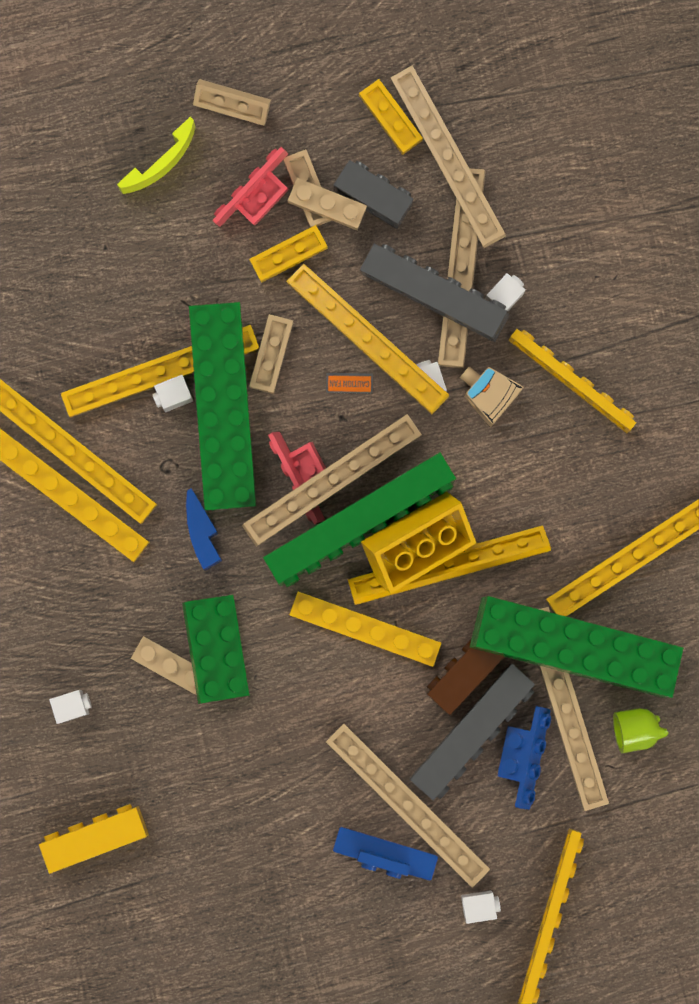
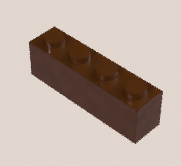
M470 639L461 649L464 654L458 660L454 657L444 667L447 672L441 678L436 676L427 685L429 691L426 694L448 715H451L505 656L470 648Z

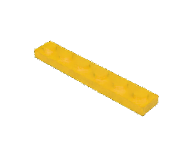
M516 329L511 335L509 341L625 433H628L637 423L633 420L634 416L625 408L620 410L612 404L614 400L604 392L600 394L593 389L594 384L585 377L579 378L573 373L574 369L565 361L560 363L553 357L555 354L544 345L540 347L533 342L535 338L525 330L521 332Z
M299 591L289 616L432 667L441 646V642Z

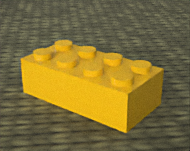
M445 492L361 541V544L377 582L392 594L475 545L476 540L462 503L448 492Z

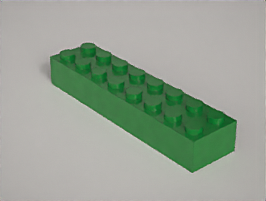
M240 302L189 306L205 510L256 506L241 304Z
M441 452L264 556L263 559L279 586L285 584L286 587H289L300 580L298 577L305 571H307L308 575L322 567L320 563L329 558L330 562L343 555L342 549L349 545L352 549L361 544V541L365 540L364 536L371 532L375 534L387 527L386 523L393 519L396 522L410 513L408 510L416 506L418 509L432 500L431 496L435 494L440 496L445 492L451 491L456 477Z
M490 596L481 598L470 643V648L661 698H673L684 649L676 645Z

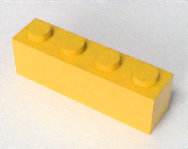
M131 804L116 809L118 814L111 817L104 813L92 818L93 823L84 826L83 822L68 827L69 832L59 835L57 831L44 836L45 842L40 843L39 847L49 874L147 837L149 833L139 806L132 808Z

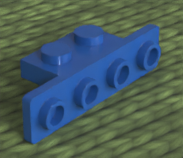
M536 706L531 731L510 726L507 728L497 776L520 782L515 803L516 808L529 810L535 800L534 788L541 772L539 764L541 755L546 748V731L551 724V710Z
M344 827L339 828L333 851L356 858L358 862L362 863V868L376 871L377 867L387 870L386 875L401 879V875L408 876L409 874L430 881L432 880L438 860L437 855Z

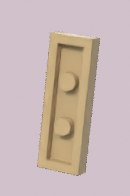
M199 79L196 85L193 105L265 126L271 100Z
M306 149L283 159L293 186L296 179L299 178L321 187ZM303 209L310 227L314 225L320 226L332 221Z
M299 178L296 179L288 198L289 204L357 231L367 208V205Z
M269 314L249 388L274 394L292 330L293 320Z
M143 636L131 659L197 695L192 663Z

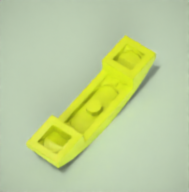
M189 117L172 133L176 144L146 172L141 174L134 168L117 184L119 190L123 194L135 192L155 183L166 175L179 162L190 145L195 131L194 120Z

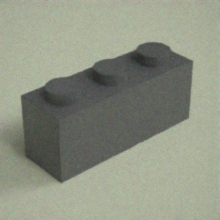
M349 160L334 183V192L367 205V212L398 229L413 205L414 199L411 197V193L402 187L397 189L390 185V181L381 174L375 176L368 171L369 168L359 161L354 163Z

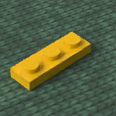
M380 79L359 93L361 100L402 155L423 141V137Z
M314 225L249 260L262 283L328 249V246L319 229Z

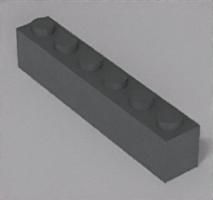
M373 244L360 268L364 276L496 342L509 318L504 304L496 300L489 302L483 299L484 295L471 288L467 291L461 288L462 284L451 277L445 280L438 276L439 272L429 266H426L424 269L416 265L417 261L410 256L404 255L402 258L394 254L396 250L386 244H382L381 247Z
M509 664L409 779L432 800L436 797L441 799L450 789L447 784L453 778L458 780L467 770L464 765L471 758L474 761L483 752L484 749L481 747L487 739L492 741L501 731L498 726L504 720L509 722L517 713L515 707L520 701L525 703L533 695L534 691L532 688L535 684L513 664Z

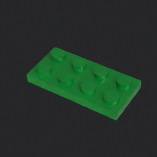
M228 595L183 602L182 606L198 704L249 696L234 596Z

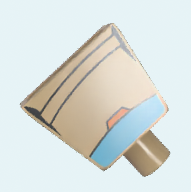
M469 366L460 377L471 387L464 397L490 427H492L524 388L490 367L482 375H479Z

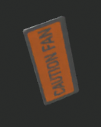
M327 373L326 392L372 394L373 374Z

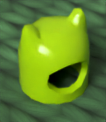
M643 708L615 712L613 714V725L620 752L623 754L648 749L655 746L659 739L668 736L669 732L667 729L659 726L660 717Z

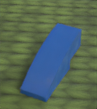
M191 488L187 490V524L195 554L203 570H207L222 561L210 540L218 532Z

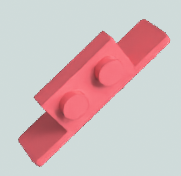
M282 147L271 151L266 157L267 162L261 169L257 167L249 175V182L244 187L239 186L232 193L231 197L233 199L227 205L223 204L214 213L216 217L212 221L221 227L238 209L255 226L289 190L272 173L288 153Z
M272 432L268 435L271 440L269 441L270 448L276 455L278 454L282 462L281 469L287 477H290L294 485L292 486L293 490L326 469L313 442H309L290 452L280 432ZM319 506L305 514L310 522L313 521L315 525L325 521Z

